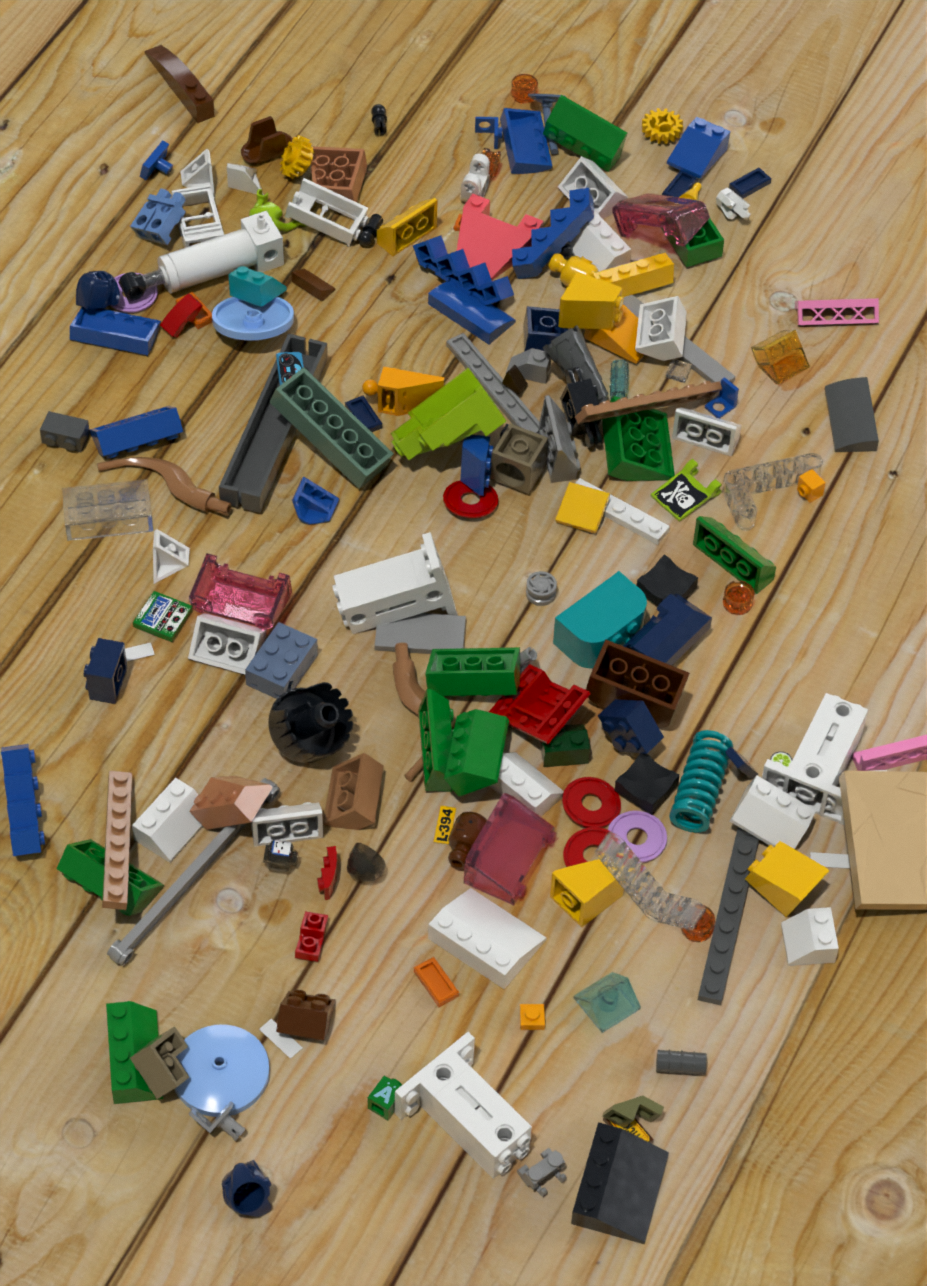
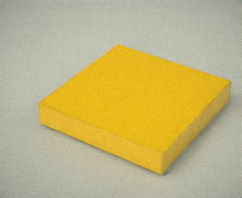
M569 482L555 519L556 523L596 534L609 501L610 493Z

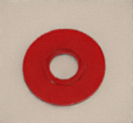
M460 480L450 484L443 494V502L447 509L465 518L484 517L492 513L498 505L497 492L490 485L489 488L485 487L483 496L478 495L480 501L476 504H467L462 501L461 497L466 493L478 494Z
M578 778L569 783L563 792L562 804L566 814L581 826L603 828L610 825L620 813L621 800L618 793L614 791V788L609 783L599 778ZM589 794L595 795L601 800V807L594 811L588 810L583 806L582 798Z
M589 827L576 832L569 838L564 847L563 858L566 867L588 862L584 859L583 852L592 845L602 848L604 852L603 858L610 856L615 862L618 861L621 864L623 861V846L619 838L613 832L600 827Z

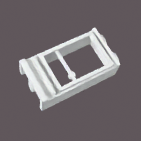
M305 178L302 180L300 191H296L293 201L289 202L285 214L286 218L289 219L291 217L300 223L346 243L348 247H350L353 240H358L361 233L360 227H364L369 219L366 216L368 207ZM315 202L324 205L320 215L310 211ZM330 208L355 221L351 228L347 229L322 216Z
M211 185L172 191V196L175 192L181 193L186 201L183 206L208 202L211 213L207 212L204 215L181 217L178 227L184 248L189 247L190 243L204 242L224 235ZM213 217L214 223L186 227L185 221Z

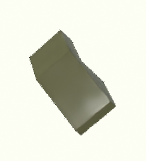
M639 1096L613 1105L603 1113L602 1117L624 1128L634 1121L635 1115L649 1122L654 1121L661 1116L664 1107L645 1096Z

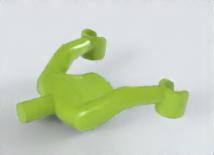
M262 189L257 190V202L250 210L249 216L267 211L278 231L281 232L290 231L298 226H307L296 220L289 223L279 221L283 215L282 210L276 204L268 202V193L262 195Z

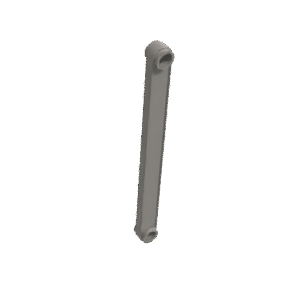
M266 778L262 779L261 782L270 784L273 788L262 806L266 802L271 803L280 792L277 784ZM247 823L224 827L122 941L118 939L112 944L107 952L110 959L124 966L132 957L133 949Z

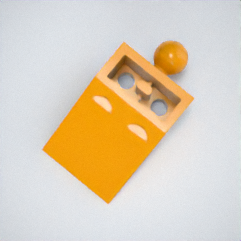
M623 304L620 309L623 311L619 323L616 322L612 329H585V339L635 364L645 355L635 350L638 317Z
M383 367L379 382L377 383L372 379L366 380L362 385V390L367 396H373L378 393L379 413L401 416L408 414L409 411L442 388L445 377Z

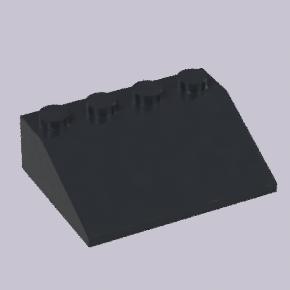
M598 1122L573 1208L571 1224L645 1244L669 1152L624 1129Z

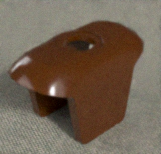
M269 116L251 123L248 141L243 145L241 155L245 161L251 164L271 160L284 154V149L288 147V142H292L293 138L285 132L276 131L274 120Z

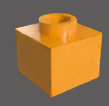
M811 469L799 476L797 490L802 497H805L811 503L823 496L826 482Z

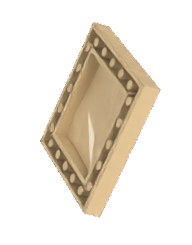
M844 771L839 776L855 909L927 910V772Z

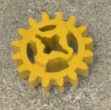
M657 108V112L650 110V115L645 114L644 119H642L641 127L642 132L645 133L644 137H650L651 142L657 140L658 144L661 141L668 144V140L675 142V137L680 138V134L683 133V120L680 119V115H674L675 111L667 112V108L664 111Z

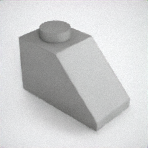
M531 348L511 357L506 373L516 365L526 380L546 384L551 370V358L545 351Z

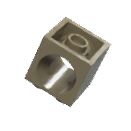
M510 423L492 451L491 480L529 494L547 465L548 437Z

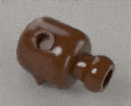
M470 811L463 812L457 817L448 838L449 845L453 849L449 853L448 860L453 867L458 869L467 867L470 857L479 855L483 851L486 842L490 841L491 826L484 816Z

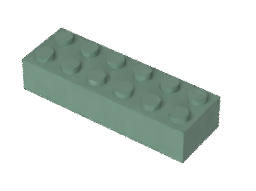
M304 367L276 388L270 403L359 489L387 467L394 453Z

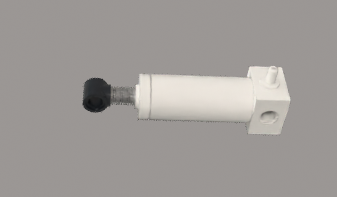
M264 211L241 219L240 230L159 256L157 258L158 270L156 272L152 271L144 274V276L141 274L137 275L134 272L123 274L119 279V285L126 298L134 301L140 299L147 289L164 284L169 293H174L230 274L240 266H254L257 272H265L284 265L283 237L268 212Z

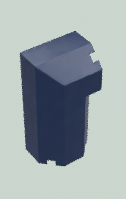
M679 594L668 595L656 609L659 611L658 616L655 617L653 615L650 621L624 647L672 666L711 628L712 617Z

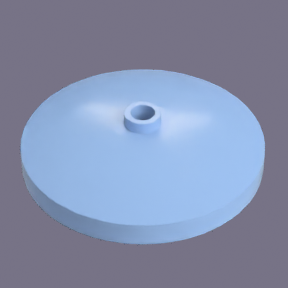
M230 297L217 304L212 311L214 328L224 336L239 340L272 338L286 332L294 322L293 307L286 300L279 297L274 298L262 307Z
M220 1024L201 1028L184 1039L188 1047L178 1054L176 1058L189 1078L174 1090L190 1109L194 1107L203 1115L217 1117L231 1101L234 1103L229 1111V1116L248 1109L261 1097L269 1080V1060L265 1048L253 1034L240 1027Z

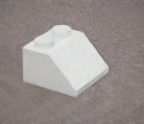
M831 907L806 909L781 922L788 966L835 963L839 947Z

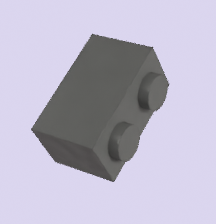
M48 411L40 428L41 441L49 446L82 452L90 435L89 422L85 419Z

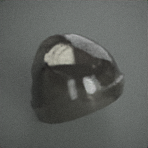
M355 843L349 853L347 872L358 881L371 882L383 875L386 865L384 859L375 850L363 843Z

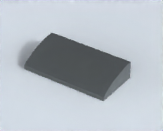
M851 378L825 386L824 390L835 452L877 451L879 439L868 378Z

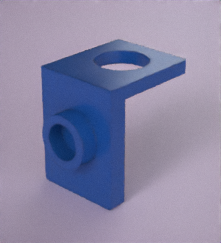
M475 117V133H494V149H498V139H502V127H498V117ZM481 122H488L490 126L482 128L479 124Z
M725 377L721 379L722 390L719 391V395L704 407L719 419L736 407L739 388ZM722 404L725 409L717 411L713 408V405Z

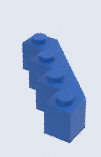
M589 188L569 190L570 207L550 210L551 227L532 229V246L512 249V265L517 279L538 276L555 253H560L562 251L561 248L567 242H571L581 232L580 229L585 223H589L594 218V202Z
M442 236L413 245L419 265L436 272L435 275L443 280L451 281L457 285L458 289L469 296L473 295L478 298L479 302L485 306L514 295L508 276L492 281L486 263L470 268L464 249L448 254Z
M29 744L1 747L13 856L40 853L41 845H45L44 831H39L38 818L42 817L40 803L36 804L35 790H39L37 776L33 777L32 763H36L34 749L30 750Z

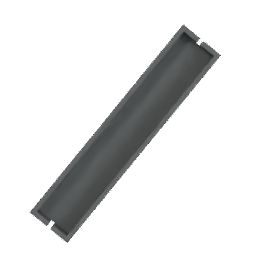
M288 334L279 353H302L304 368L319 380L328 360L327 343L309 339V355H306V338ZM277 360L219 485L220 500L230 502L231 506L239 507V504H241L242 509L258 513L262 511L297 431V428L270 403L276 388L280 386Z

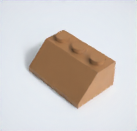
M362 753L333 766L323 825L360 830L374 824L384 765L366 753Z

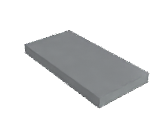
M421 613L388 624L377 625L375 650L395 652V645L401 642L408 644L409 653L431 654L432 649L463 648L466 616Z

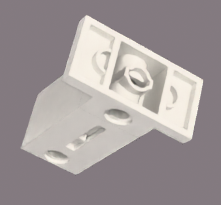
M431 532L422 535L424 544H421V549L334 576L336 584L332 585L335 597L338 599V611L340 616L342 615L345 627H350L352 634L440 607L442 611L447 610L448 615H458L449 582Z
M826 693L790 766L786 767L780 762L767 759L762 778L816 810L815 814L845 825L840 787L837 786L839 784V776L841 772L846 770L863 734L868 709Z
M467 1032L395 1091V1115L402 1120L407 1115H413L420 1105L494 1179L499 1174L504 1175L516 1159L521 1160L529 1153L532 1126L471 1067L474 1062L475 1038Z

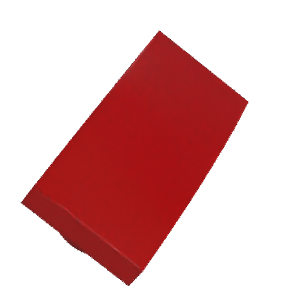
M188 293L170 310L160 326L172 337L177 338L186 323L194 321L203 305Z
M336 846L327 847V856L323 857L324 868H321V877L317 878L319 892L323 891L325 900L330 899L336 884Z
M305 911L295 950V958L319 961L328 915Z

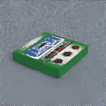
M153 591L133 621V627L173 642L192 613L193 606Z

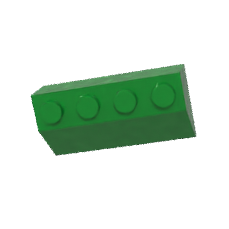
M563 95L559 97L548 117L543 135L595 162L598 167L607 172L620 159L628 134L626 131Z
M704 516L696 518L693 545L756 594L774 580L776 566L770 560L765 559L756 549L748 546L739 536L734 535L715 519Z
M520 647L432 649L425 672L427 689H432L443 697L517 695L520 683Z
M427 689L418 709L425 791L452 792L453 789L444 780L454 732V729L451 727L454 713L453 709H450L448 699L432 689Z
M478 709L463 712L457 716L444 780L458 797L498 783L509 724L507 717Z
M92 839L67 844L56 869L62 872L65 878L78 882L84 890L94 892L103 900L105 847ZM129 863L126 910L119 909V911L127 916L142 913L163 889L164 884Z
M132 1001L106 1003L111 1087L114 1104L163 1099V1096L156 1099L130 1059L131 1056L159 1036L157 1010Z

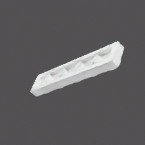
M581 478L575 483L603 491ZM610 494L603 514L604 517L657 545L667 535L670 529L669 525Z

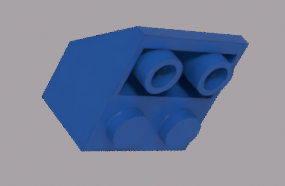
M470 435L464 438L460 481L478 495L483 496L485 487L489 488L493 445H490V436Z

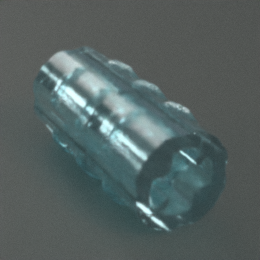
M615 360L611 363L610 399L613 396L628 398L629 364L625 360Z

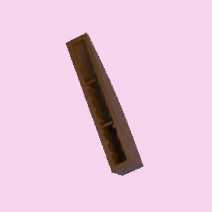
M162 45L145 51L147 58L197 123L215 117L214 100L196 76L176 55Z

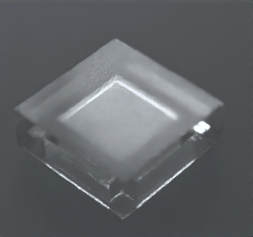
M672 359L666 372V378L685 383L692 364Z

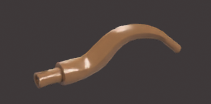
M149 457L124 458L97 463L99 472L123 466H139L155 470L163 476L170 492L184 503L204 512L213 510L225 516H228L231 512L232 504L230 502L215 498V493L197 488L187 473L175 463Z
M404 642L397 643L395 645L396 662L392 665L395 687L403 704L418 715V709L425 691L417 682L414 662L409 660L408 644ZM422 756L404 775L408 781H412L423 769Z

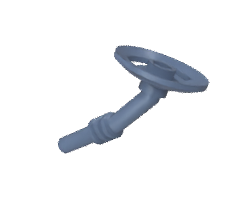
M528 94V97L541 102L544 124H546L551 114L550 107H552L554 102L558 101L561 95ZM546 136L551 154H557V143Z

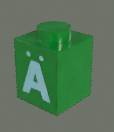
M384 1075L367 1097L368 1109L388 1121L395 1112V1091L402 1084L398 1080L390 1079Z

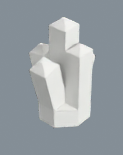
M725 188L717 195L716 204L721 207L728 219L733 220L737 216L736 213L746 220L751 215L748 212L750 205L733 190Z

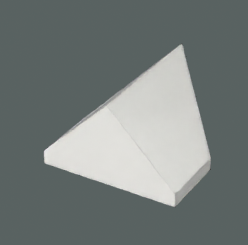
M206 149L180 171L182 185L187 188L211 185L212 194L215 198L210 152Z
M228 163V187L257 195V190L262 189L256 174L257 169Z
M158 529L154 531L153 540L154 584L189 565L190 548Z

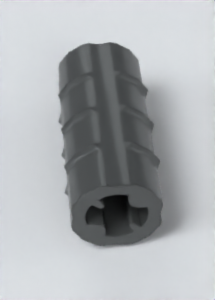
M657 1050L656 1072L680 1073V1075H705L707 1054L695 1051Z

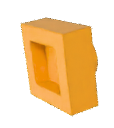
M520 1004V1030H545L544 1004Z

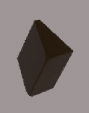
M516 365L506 373L502 381L504 386L517 394H520L528 385Z

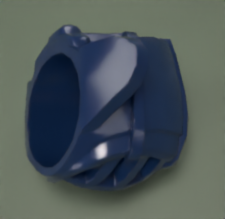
M89 271L79 278L76 288L77 306L85 307V309H103L110 305H118L120 292L115 278L106 271Z
M255 1160L235 1165L233 1170L226 1174L222 1180L221 1185L225 1204L233 1209L236 1214L255 1217L267 1214L271 1210V1204L268 1199L271 1181L268 1177L264 1176Z

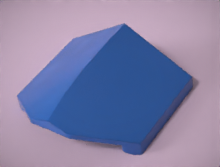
M305 477L301 479L292 499L298 518L308 525L329 522L339 501L338 497Z

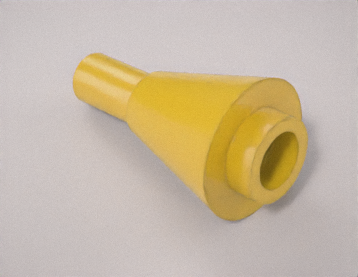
M695 183L690 190L682 194L678 199L679 205L698 200V192L702 187L701 184Z

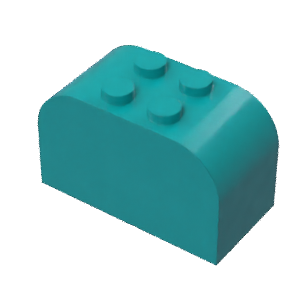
M618 571L555 617L553 644L575 664L583 668L593 669L605 640L624 646L644 626L647 606L644 592Z

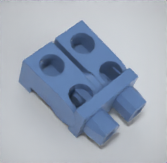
M160 189L157 195L150 194L148 196V201L144 204L130 227L141 239L168 245L171 240L170 232L186 213L182 208L186 199L181 193L175 192L172 196L169 191Z

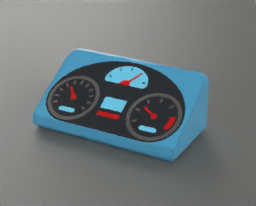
M284 352L276 354L279 382L282 385L304 367L302 353Z

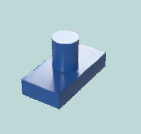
M162 140L143 163L139 177L147 180L156 168L167 175L171 172L173 164L164 160L169 147L167 142Z

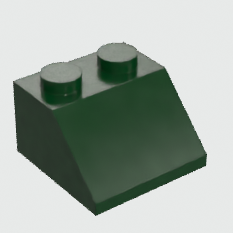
M583 724L564 725L549 744L540 741L543 767L589 764L590 745L587 729Z

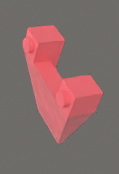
M472 193L463 207L456 251L464 249L470 268L486 263L491 280H494L513 266L512 249L532 246L531 230L543 228L544 221L525 214L517 227L489 216L490 200Z

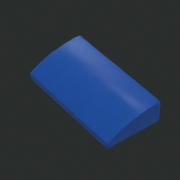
M504 108L500 122L511 174H529L551 169L552 162L547 139L543 135L544 125L541 112Z
M451 281L439 285L428 293V304L488 345L516 323L514 318L493 304L485 306L479 302L478 298L464 293Z
M81 307L70 324V340L149 355L156 340L161 321L106 309H85V307Z

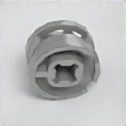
M543 571L531 574L527 579L526 585L527 599L537 606H545L552 603L556 598L557 581L555 577Z

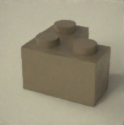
M175 1026L153 1039L130 1057L135 1068L139 1071L156 1099L177 1088L189 1078L176 1058L188 1046Z

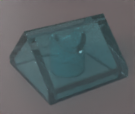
M614 972L574 995L575 1001L601 1033L641 1009L628 977Z

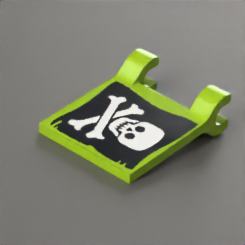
M694 459L688 461L679 473L651 493V497L679 522L710 498H715L722 493V490L719 489L722 484L716 479L705 488L693 477L698 473L696 468L698 463Z

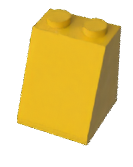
M577 272L560 299L558 327L574 328L578 325L580 329H612L616 322H620L623 311L620 310L624 302V297H622L623 288Z
M779 841L775 847L770 844L761 854L764 858L760 862L756 859L747 870L750 873L745 880L787 917L829 870Z
M608 856L555 870L552 872L550 897L576 923L583 927L623 896L626 876L625 868L620 862H615Z

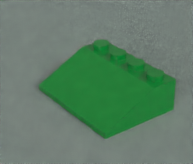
M613 396L610 402H615L620 397ZM650 409L602 419L609 476L625 481L670 480L675 476L667 413Z

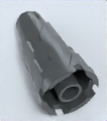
M578 325L552 340L551 344L543 347L545 353L558 365L564 374L566 369H572L573 371V368L579 367L583 380L591 378L592 384H595L598 390L597 399L599 404L608 400L606 397L608 392L602 382L603 379L598 372L593 356L585 343Z

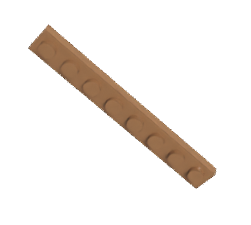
M705 381L698 386L690 384L682 389L674 387L663 393L659 390L647 396L639 394L632 399L623 397L612 403L610 400H607L596 406L588 404L581 408L582 411L575 418L577 423L580 424L710 398L722 390L720 381L713 383Z
M109 771L102 908L126 910L132 791V773Z

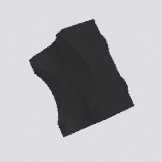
M664 554L649 572L637 580L636 586L644 592L647 599L659 606L670 594H679L686 599L697 589L698 577L679 568Z
M639 754L630 768L615 781L614 791L652 815L678 786L680 775L662 767L648 754Z

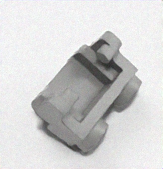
M550 1148L541 1153L544 1159L530 1169L527 1165H524L517 1170L518 1175L527 1187L531 1186L541 1197L547 1194V1190L545 1187L541 1188L539 1184L554 1174L561 1183L567 1179L564 1173L561 1174L558 1170H562L565 1167L562 1155L556 1150L552 1152Z

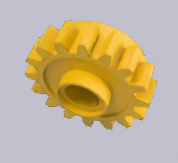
M297 135V137H293L292 142H288V147L284 149V154L281 156L283 160L280 162V165H282L280 171H282L283 175L294 179L295 176H301L307 171L313 158V147L309 139Z

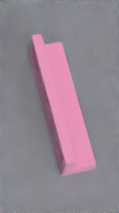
M879 298L795 301L798 325L879 323ZM866 307H874V319H866L861 312ZM826 308H830L836 313L831 320H825L820 315ZM845 308H851L856 313L850 320H846L840 314ZM802 309H811L816 315L810 321H803Z
M927 735L854 752L852 755L853 762L857 771L886 770L926 760Z

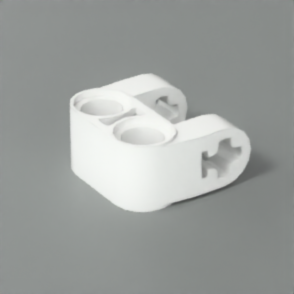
M475 154L470 163V171L465 175L461 184V201L467 202L472 193L484 198L490 180V161L487 156L483 154Z

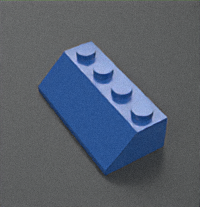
M166 406L90 429L91 437L99 454L107 458L118 456V452L125 449L127 452L138 450V446L145 443L147 446L158 444V439L166 437L167 440L177 438L179 437L178 433L183 432L177 408L172 406Z

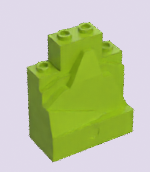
M467 368L409 411L408 414L411 418L391 433L394 438L391 442L401 457L405 455L410 460L417 454L419 455L430 450L433 451L439 447H448L482 430L485 436H488L504 424L506 419L471 370Z

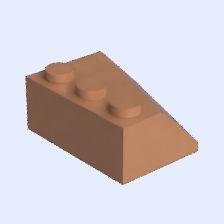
M312 146L313 158L310 165L313 182L357 202L367 170L365 150Z
M239 776L211 777L201 794L195 798L194 805L189 812L206 830L250 823L273 787L270 784Z

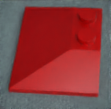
M529 664L520 674L517 695H502L489 712L507 717L509 719V726L549 744L589 697L590 692L574 684L570 689L552 682L544 670Z

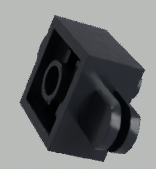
M579 367L573 368V371L572 369H566L565 378L567 385L560 400L567 422L571 424V435L583 434L588 448L593 447L594 443L596 446L601 445L602 437L598 425L602 419L578 424L575 418L582 411L581 408L588 404H593V406L599 405L597 387L595 384H592L591 378L583 380Z

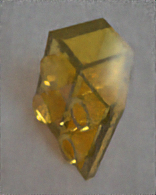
M782 330L751 347L757 365L775 384H780L810 367L796 330Z

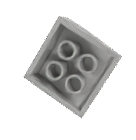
M549 395L545 396L538 430L540 435L548 437L547 468L550 481L553 483L576 480L577 471H580V462L578 458L575 459L576 445L575 441H571L570 437L572 433L570 422L567 423L565 414Z

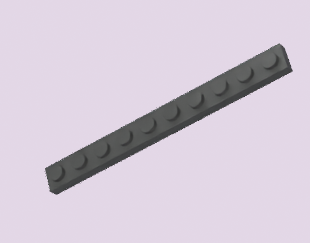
M740 827L737 828L697 999L720 1006L749 885L745 880L750 873L747 869L754 862L759 841L758 838Z

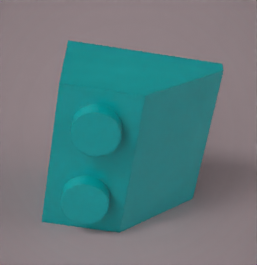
M240 266L228 274L230 296L260 307L287 290V287L275 278L262 272L248 269L245 266Z

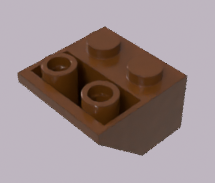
M303 990L288 991L280 1004L276 1032L324 1041L329 1031L336 999H330V996L326 994L308 995Z

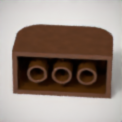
M605 640L590 674L586 690L590 692L588 698L604 709L615 699L644 701L657 726L665 728L671 722L690 673Z

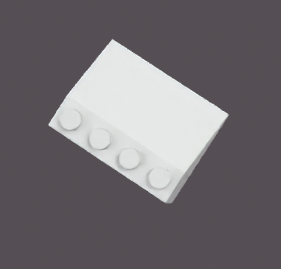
M472 888L443 907L428 924L429 940L503 989L509 985L546 941L545 936Z

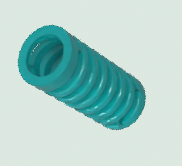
M703 730L694 735L693 745L690 748L680 785L678 786L674 804L669 815L671 822L684 831L700 833L706 831L710 826V819L713 816L716 799L719 797V789L722 787L721 780L724 779L725 770L728 767L729 757L725 754V751L729 747H733L732 741L724 734L712 730ZM704 738H715V739L720 740L721 742H718V741H715V740H703V739H704ZM707 748H714V749H717V750H719V751H713V750H710V749H707ZM685 816L695 821H701V824L691 823L685 820L683 817Z

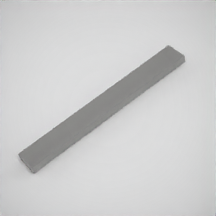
M634 295L624 297L623 305L639 318L640 304L644 303ZM684 336L683 357H679V359L704 379L711 381V383L720 381L721 384V379L724 377L731 383L735 381V375Z
M462 333L447 340L446 346L465 369L469 368L510 422L539 434L538 427L540 422L514 391L502 384V377L467 336Z

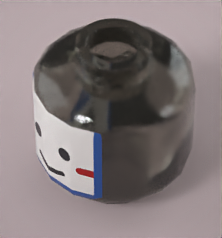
M272 840L270 845L266 844L263 863H266L269 870L288 872L291 865L296 866L298 852L293 851L294 846L291 842Z

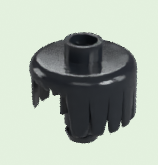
M322 682L307 688H294L284 692L275 700L269 713L268 727L272 741L284 756L300 763L316 762L335 754L345 746V743L350 738L349 733L353 730V722L349 721L353 716V712L351 709H345L349 705V701L346 698L339 699L342 695L341 691L337 688L332 689V685L328 682Z

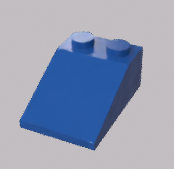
M696 117L686 128L668 158L667 164L701 179L726 152L731 131Z

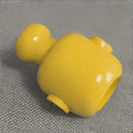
M555 253L548 264L551 271L561 273L560 281L567 287L577 272L591 277L593 273L599 272L598 268L592 264V261L584 258V256H572L566 260L563 255Z

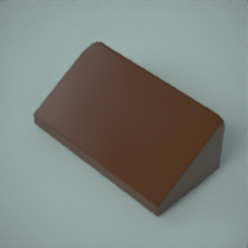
M306 269L296 270L291 273L294 284L321 301L335 291L333 286Z

